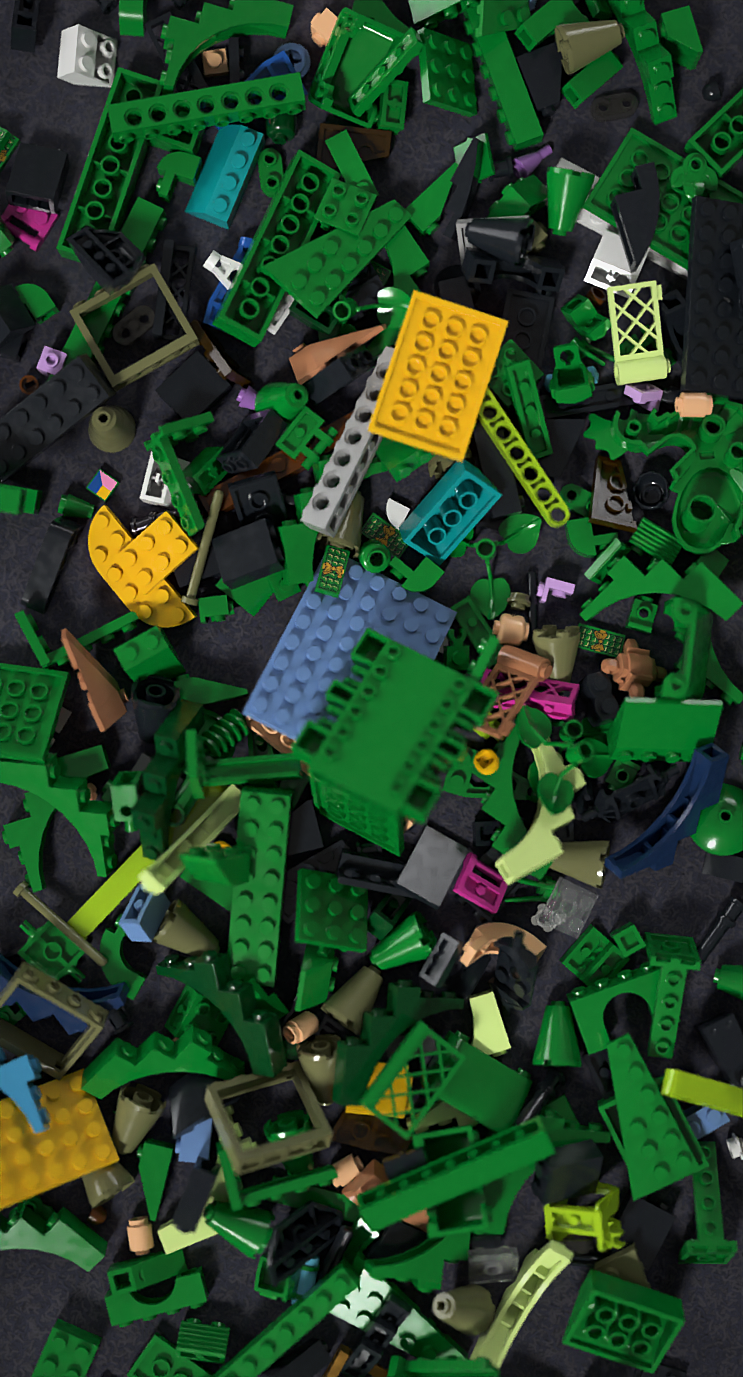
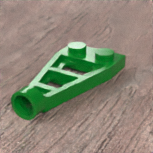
M467 747V752L459 766L451 768L446 774L442 788L443 791L471 798H483L488 790L490 792L494 791V788L490 785L487 787H475L470 783L471 771L473 769L470 765L475 755L479 752L478 750ZM513 771L512 779L516 781V787L513 791L514 799L529 800L538 804L539 799L532 790L531 796L527 793V790L531 787L528 780Z

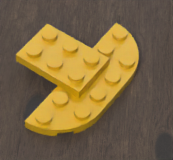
M103 505L94 516L90 525L88 549L95 568L131 612H135L141 621L152 626L157 625L158 627H175L196 618V613L188 604L181 602L182 596L166 578L199 549L198 545L188 536L170 511H165L134 539L107 505Z

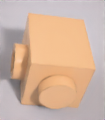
M328 8L322 13H317L311 21V37L320 47L323 45L327 46L338 18Z

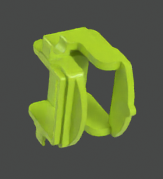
M598 1180L596 1193L593 1194L605 1196L596 1203L595 1208L567 1205L568 1199L546 1204L544 1206L545 1238L549 1239V1242L552 1240L561 1242L570 1233L596 1236L599 1251L605 1252L608 1248L611 1249L612 1247L622 1248L626 1242H621L619 1237L625 1231L621 1229V1221L611 1218L618 1210L619 1187Z

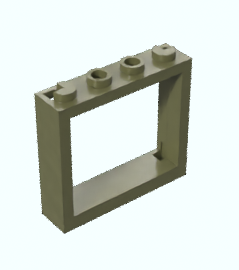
M154 263L141 266L132 281L121 290L109 295L104 289H100L94 294L95 297L88 301L82 300L77 302L73 309L69 311L116 392L200 344ZM154 277L186 334L114 375L82 317Z
M24 962L0 992V1008L20 983L85 1021L89 1026L66 1054L63 1055L0 1018V1046L18 1057L33 1055L34 1058L36 1057L39 1060L42 1071L60 1081L103 1029L109 1012Z
M299 1061L287 1062V1066L275 1077L252 1073L249 1075H239L234 1079L224 1082L217 1081L207 1086L205 1103L236 1175L325 1149L330 1145L333 1135L332 1130ZM293 1080L315 1129L243 1151L221 1100Z

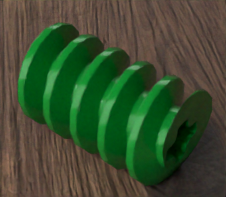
M231 709L229 713H226L222 719L216 721L215 725L210 726L198 738L203 739L206 756L220 759V752L227 753V746L233 748L235 746L234 740L240 742L242 736L246 737L249 735V731L243 715L238 710Z

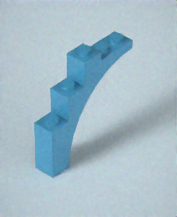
M0 1047V1089L10 1096L24 1112L34 1133H42L51 1129L49 1126L51 1122L50 1115L46 1108L43 1109L39 1100L42 1099L40 1089L37 1085L33 1084L34 1081L42 1078L40 1075L42 1067L36 1057L34 1058L33 1055H24L5 1064L6 1056Z

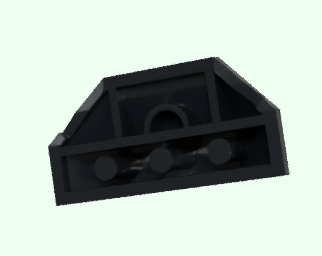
M86 226L67 238V242L86 271L109 295L129 284L146 260L145 255L122 232L105 229L95 230L94 227Z
M309 1200L274 1226L269 1240L267 1268L272 1286L276 1287L334 1242L341 1226L345 1225L342 1211Z

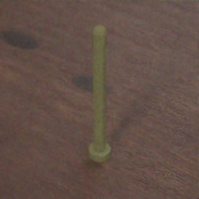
M220 490L214 492L187 594L182 595L181 602L186 604L198 605L199 600L196 598L224 497L223 491Z
M26 881L21 882L13 891L16 897L22 896L99 966L104 967L108 962L107 958L28 889L29 884Z

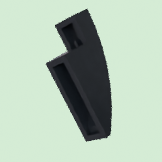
M654 162L635 166L631 174L635 191L615 195L610 205L631 273L636 272L652 242L657 226L660 193Z

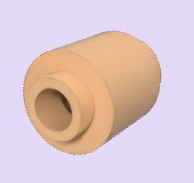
M681 392L680 396L675 399V411L679 412L680 417H705V415H711L713 399L711 395H706V393Z
M304 1011L294 1017L283 1028L285 1039L290 1044L303 1042L318 1032V1018L309 1011Z
M351 1153L332 1164L338 1175V1178L333 1179V1185L336 1188L340 1185L344 1187L365 1168L359 1156L354 1157Z
M148 1216L129 1219L127 1232L130 1251L135 1252L136 1255L149 1253L150 1249L154 1247L152 1225L148 1221Z

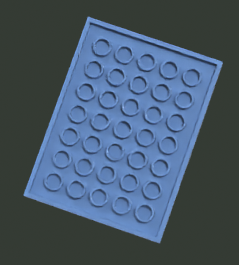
M348 558L338 598L315 592L322 563L321 560L313 575L314 581L309 583L242 714L293 740L297 739L308 720L317 723L319 718L324 717L336 723L338 719L329 715L325 710L327 705H330L326 701L325 693L334 679L343 682L346 677H349L360 683L363 679L355 676L350 670L355 665L351 660V652L367 627L435 660L457 612L420 593L405 590L401 587L402 584L380 573L366 571L359 562Z

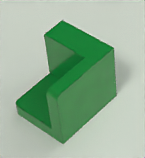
M628 922L609 933L615 940L623 957H627L646 946L632 922Z

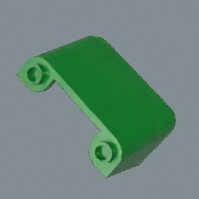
M344 7L336 20L308 93L309 102L320 109L371 129L379 116L377 105L373 103L370 109L365 111L359 118L352 113L347 99L405 34Z
M673 597L664 602L663 614L669 615L672 618L674 628L686 629L680 673L668 675L662 685L654 686L653 698L700 700L705 690L713 614L707 607L690 599Z
M449 1030L443 1040L467 1058L438 1098L496 1133L512 1128L513 1123L519 1117L533 1084V1081L530 1079L532 1075L520 1067L517 1071L507 1067L472 1046L468 1042L470 1038L458 1030L456 1033ZM440 1045L441 1051H442V1050H447V1049L444 1048L442 1045ZM451 1052L441 1054L443 1068L453 1067L459 1059ZM437 1054L433 1056L426 1071L439 1069ZM444 1071V1077H446L449 1071ZM440 1072L426 1074L428 1089L438 1088L441 1084ZM422 1075L419 1081L424 1088V1081Z
M472 1125L412 1135L414 1148L422 1147L427 1164L480 1142L478 1130H473ZM483 1185L426 1209V1217H429L427 1225L429 1238L489 1229V1222H494L491 1206L486 1207Z

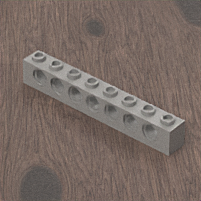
M386 346L383 353L379 355L377 365L372 375L368 377L366 387L356 402V408L351 418L347 420L345 430L335 445L334 453L330 461L326 463L324 473L319 483L314 487L313 495L308 505L303 510L301 521L314 531L333 538L335 537L383 439V436L367 432L371 419L367 422L366 420L369 417L372 418L394 348Z

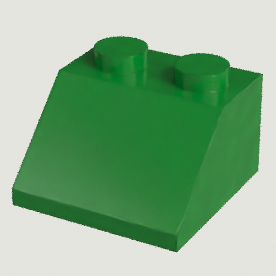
M690 6L661 13L657 23L660 44L671 54L672 61L689 70L695 69L703 49Z
M306 944L295 1011H302L326 1002L328 991L333 992L335 977H331V972H337L339 957H334L335 948H329L327 957L324 958L317 955L320 946Z

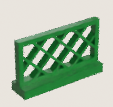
M417 1021L358 1103L408 1140L467 1057L434 1033L422 1021ZM427 1035L436 1041L437 1051L423 1053L422 1042ZM440 1044L447 1050L441 1051ZM419 1048L420 1054H414ZM451 1052L459 1058L453 1067L443 1068L442 1053ZM437 1054L439 1069L426 1071L424 1056ZM420 1057L422 1072L409 1073L408 1061L411 1058ZM404 1068L405 1074L399 1075ZM444 1071H449L446 1077H444ZM440 1072L441 1084L439 1087L428 1089L426 1074ZM423 1075L425 1089L411 1091L409 1076ZM405 1077L407 1092L394 1094L392 1083L396 1078ZM389 1089L390 1095H384ZM435 1091L430 1098L429 1092ZM425 1093L427 1102L425 1106L420 1109H413L412 1094ZM408 1095L410 1110L396 1112L394 1097ZM391 1098L392 1113L382 1114L375 1107L381 1099ZM420 1112L418 1116L415 1118L414 1113ZM410 1113L412 1124L405 1132L398 1126L397 1115ZM393 1116L394 1123L387 1117Z

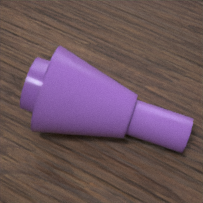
M546 145L537 152L513 159L514 175L517 178L529 177L541 163V160L553 152L552 148Z
M248 385L247 389L242 387L236 400L240 402L238 407L255 410V398L258 392L250 385Z

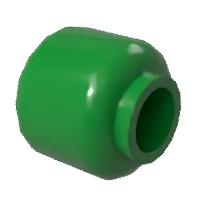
M370 539L361 545L358 560L366 571L379 573L388 567L391 561V554L383 542L377 539Z

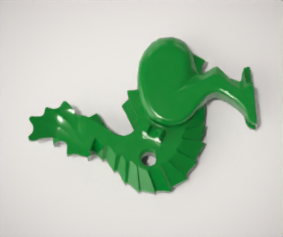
M712 396L711 415H705V417H680L679 412L676 411L671 414L666 412L657 417V410L653 408L650 415L637 414V411L631 409L627 420L619 419L620 412L618 411L615 412L612 421L603 419L596 414H590L588 419L591 425L584 432L583 437L593 439L596 444L595 449L607 451L610 460H616L627 451L634 453L643 452L646 456H649L655 450L666 446H677L684 450L686 454L670 469L674 480L669 490L678 493L671 521L678 543L685 550L698 555H706L712 553L721 545L737 542L741 537L740 533L743 535V404L729 401L728 398ZM706 427H713L716 433L709 432Z

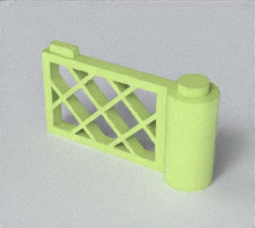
M656 280L607 287L616 384L619 386L665 379L667 373L671 371L669 359H665L663 353L658 300H663L661 285H657ZM650 286L651 297L645 304L636 297V294L642 287ZM628 289H635L633 293L628 291ZM622 290L630 296L622 308L615 303V291ZM633 299L643 307L635 318L625 311ZM646 310L653 315L654 320L649 328H646L638 321ZM622 313L632 320V323L625 332L617 327V320ZM635 324L645 331L638 343L628 336V333ZM648 335L656 340L657 350L647 351L641 346ZM626 338L635 347L629 354L620 355L619 345ZM638 348L642 351L639 353H635Z

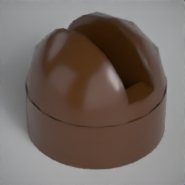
M592 286L585 296L594 307L601 306L607 299L606 294L596 286Z
M26 375L21 378L19 387L23 393L30 395L39 388V381L32 375ZM34 380L36 385L25 390L23 385Z
M101 1205L93 1208L86 1221L94 1225H101L107 1217L106 1209Z

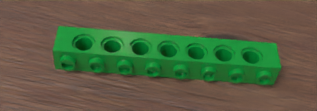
M300 72L107 105L114 141L120 143H130L134 139L139 138L154 139L162 134L177 135L185 130L201 131L209 126L224 127L238 121L248 123L253 121V119L261 117L272 119L279 114L285 113L295 115L302 110H306ZM283 95L285 98L283 100H275L274 96ZM252 99L261 100V102L256 105L250 103ZM228 103L237 104L233 109L226 107ZM205 107L213 108V110L209 113H205L202 111V109ZM181 111L189 112L185 117L178 116ZM157 115L165 116L161 121L154 120ZM134 119L141 120L138 125L130 124Z

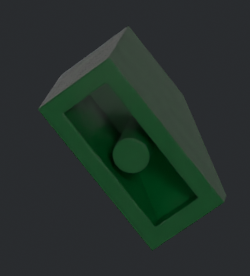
M295 299L289 307V313L292 317L308 327L327 335L332 333L339 322L334 316L331 306L318 319Z
M386 893L368 916L367 931L381 941L394 927L413 898Z

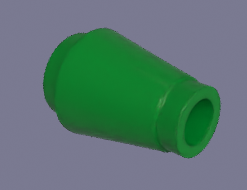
M69 493L68 495L62 494L57 513L63 514V517L91 519L95 505Z

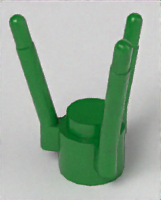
M575 337L570 342L578 344L581 361L587 356L601 366H605L604 361L589 352L592 351L615 362L613 355L588 344L583 339L579 340ZM565 350L564 353L569 356L567 361L571 363L574 353L570 350Z
M544 875L539 881L520 878L516 882L535 886L536 893L540 894V896L505 898V902L540 901L548 903L549 899L556 900L558 898L560 882L552 880V876Z

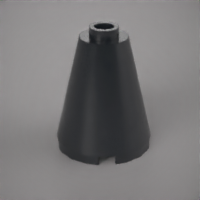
M474 218L471 223L468 222L466 225L465 237H467L468 243L517 268H523L528 261V258H524L525 253L532 250L535 225L531 224L534 222V219Z
M150 675L146 680L140 681L139 678L132 684L131 698L139 738L146 743L152 744L155 743V732L178 704L180 689L179 687L177 689L174 686V682L169 678Z

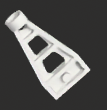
M213 250L203 267L212 272L228 290L232 283L229 275L234 270L238 271L241 263L223 255L221 256ZM217 262L221 263L219 268L215 266ZM286 291L267 329L273 335L276 334L288 316L289 307L294 301V298Z

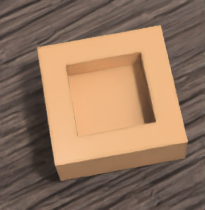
M225 48L202 52L205 77L229 75Z

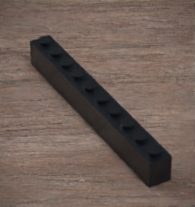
M465 276L438 282L437 289L440 299L479 311L478 305L474 306L472 297L475 296L473 283H468ZM489 388V390L491 391V393H492L493 396L495 397L494 392ZM496 399L502 408L500 399ZM492 408L483 410L484 416L488 419L496 416V412ZM477 418L475 422L477 427L472 431V438L479 468L502 493V496L490 509L491 519L493 521L521 514L525 503L522 493L517 492L516 484H519V480ZM498 429L497 436L501 439L508 437L507 429ZM511 450L510 455L514 459L513 451Z

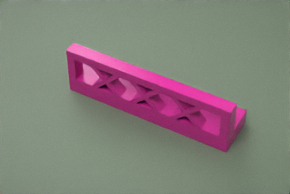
M486 668L480 684L484 683L492 669ZM500 672L496 679H500L502 682L509 678L508 675ZM545 679L543 682H538L535 688L542 686L548 690L544 692L533 690L524 703L528 707L542 711L548 718L570 721L575 716L574 703L580 686L579 684ZM519 682L523 683L524 686L520 688H515V690L518 691L524 689L527 686L528 682ZM511 686L499 689V697L512 693ZM563 690L571 692L570 697L559 696L558 693ZM515 699L501 703L503 710L513 707Z

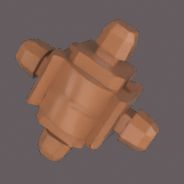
M627 639L624 642V653H619L615 659L607 658L601 662V671L611 674L613 681L619 684L618 690L629 691L630 698H644V687H649L653 681H664L667 677L666 669L656 666L655 659L649 656L650 650L639 649L635 639Z

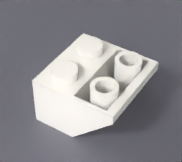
M79 24L62 30L57 78L75 85L111 87L114 80L117 40Z
M605 229L584 281L606 290L607 287L636 283L650 246L636 272L631 273L619 234ZM622 290L614 292L626 298L630 297Z
M151 451L140 499L144 503L175 509L171 501V493L168 486L162 480V472L158 463L154 461ZM177 458L183 471L190 462Z

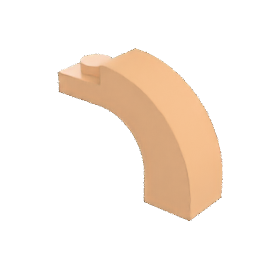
M501 922L486 923L474 930L463 948L465 952L460 961L467 967L483 955L498 954L499 948L494 946V942L502 937L514 938L516 930H521L522 933H525L523 944L537 956L538 961L547 946L534 935L520 927Z

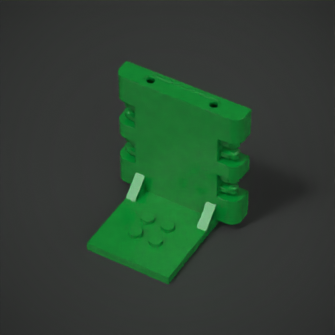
M367 627L351 652V660L355 665L350 670L355 676L363 679L360 683L349 677H346L343 682L334 679L325 693L326 701L330 704L327 705L325 710L329 715L338 720L336 723L324 717L319 718L317 723L308 720L291 746V749L296 758L309 765L308 771L316 813L400 857L404 850L403 821L405 816L416 822L425 823L442 794V788L439 786H441L443 781L437 775L429 772L430 768L447 774L451 768L459 766L467 752V746H465L467 739L462 734L454 731V728L457 727L471 733L475 727H482L496 704L499 693Z

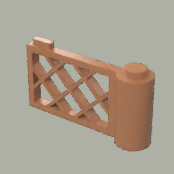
M504 645L499 651L497 664L482 685L496 692L499 689L511 686L512 693L499 697L495 705L499 706L500 712L488 715L482 727H475V729L499 739L503 735L508 736L515 725L512 721L538 682H543L550 677L552 673L551 661L517 647ZM500 672L508 675V680L499 683L495 682ZM522 681L528 682L524 689L515 690L514 684ZM515 699L513 707L503 710L501 703ZM502 718L503 722L497 730L489 726V722Z

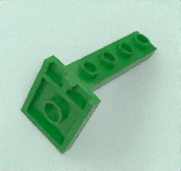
M211 411L158 427L160 432H154L150 436L151 440L144 442L147 452L152 450L153 459L158 463L162 472V480L168 486L171 493L172 504L177 508L181 517L182 528L189 537L194 536L205 524L173 447L177 446L178 442L185 441L186 443H191L198 440L199 435L206 432L208 426L214 421Z
M23 610L14 614L43 669H50L55 664H58L60 667L70 662L65 646L47 654L50 649L43 636L38 637L35 633L39 628L31 614L26 616ZM129 612L77 640L90 652L93 650L92 646L100 641L102 644L108 643L115 638L114 634L122 630L124 633L135 629L137 627L135 623L139 622V618L135 612Z
M186 730L187 772L194 799L204 798V787L302 779L301 761L293 753L206 760L203 739L198 738L196 730Z
M645 932L644 943L646 944L645 949L651 966H661L647 1054L651 1057L672 1059L687 969L700 971L701 960L693 937Z
M216 1142L232 1211L242 1209V1205L247 1204V1207L256 1206L261 1203V1200L271 1197V1200L283 1198L285 1193L295 1190V1193H301L309 1190L311 1185H329L333 1183V1179L338 1178L334 1166L329 1164L243 1189L240 1176L236 1175L235 1171H233L232 1163L223 1142Z
M698 1141L710 1166L692 1174L697 1239L686 1241L678 1253V1264H728L738 1250L737 1241H727L724 1239L715 1142Z
M391 1356L387 1377H499L500 1369L493 1365L490 1359L485 1357H477L476 1360H470L465 1357H457L456 1360H449L444 1357H437L436 1360L418 1357L417 1360H405L401 1356Z

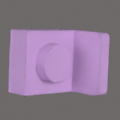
M44 346L36 368L41 374L48 377L50 374L55 375L63 369L67 354Z
M648 382L626 384L624 394L633 398V401L651 412L655 408L658 412L663 390Z
M547 577L544 582L539 583L536 596H540V603H545L548 591L551 590L553 596L566 598V595L571 596L573 594L575 584Z

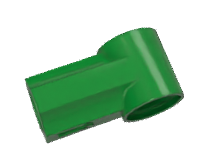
M188 779L184 780L174 796L172 809L176 808L181 812V819L177 823L170 819L169 826L171 827L184 824L198 800L194 799Z

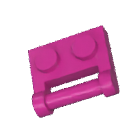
M8 205L0 217L13 236L27 243L32 250L38 252L58 220L59 215ZM14 217L39 233L34 237L9 221Z
M470 852L463 861V868L453 891L489 913L495 914L499 909L508 885L500 872L477 859V855ZM473 868L495 880L497 886L472 872Z

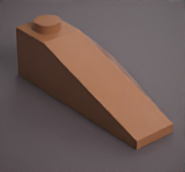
M66 628L62 629V642L74 669H79L77 675L82 690H88V705L100 732L106 731L127 712L126 703L129 702L125 688L120 689L117 681Z

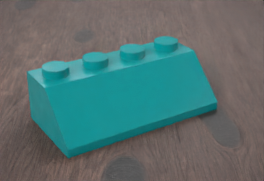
M229 124L221 128L217 133L185 212L229 230L258 162V156L265 145L264 134L243 125Z
M465 459L462 462L456 461L399 527L403 542L438 565H441L499 500L502 493L474 465Z

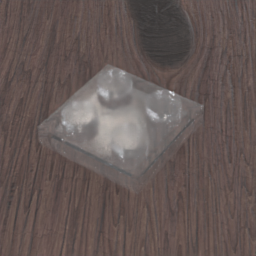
M559 877L538 921L578 939L599 895Z
M501 1246L494 1249L476 1248L468 1250L469 1284L516 1281L518 1276V1248Z

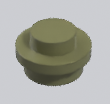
M512 592L510 597L507 598V603L511 605L513 610L524 611L525 608L531 606L530 596L527 594Z

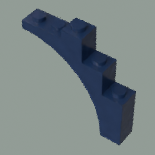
M713 743L694 749L690 766L683 782L663 813L636 840L620 851L606 857L604 866L622 879L648 867L657 871L672 865L678 841L696 834L701 810L719 803L729 754Z
M1 954L0 992L19 969ZM125 982L108 987L90 989L68 987L107 1011L122 1007L130 990ZM20 983L1 1006H11L18 1002L33 1022L42 1018L47 1019L54 1015L69 1035L76 1032H84L89 1026L85 1021Z

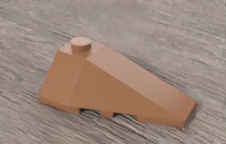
M377 325L318 341L308 346L302 343L292 350L294 355L289 358L297 382L301 385L341 356L388 328L387 325Z
M373 1159L342 1189V1194L358 1205L356 1195L389 1181L385 1167L376 1159ZM426 1209L400 1220V1222L428 1233L429 1217H426Z

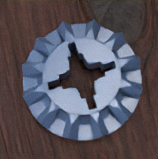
M287 43L280 46L274 55L282 50H285L288 57L291 54L293 60L298 61L294 68L296 72H300L303 79L310 69V56L307 50L296 43Z

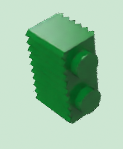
M641 518L637 525L638 529L635 533H632L626 543L631 546L630 551L640 557L643 554L651 558L650 563L656 559L659 562L665 559L672 565L682 548L676 536L647 518Z
M188 1318L187 1321L181 1320L176 1357L224 1364L230 1328H227L221 1322H212L211 1325L201 1324L202 1321L196 1318Z

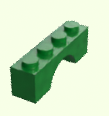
M200 1266L178 1274L174 1288L162 1297L148 1298L137 1291L112 1296L111 1290H108L104 1298L111 1326L119 1325V1327L131 1325L134 1320L142 1318L143 1321L152 1320L157 1317V1314L165 1312L167 1315L175 1314L181 1311V1308L190 1306V1308L201 1307L207 1302L209 1292L203 1268Z

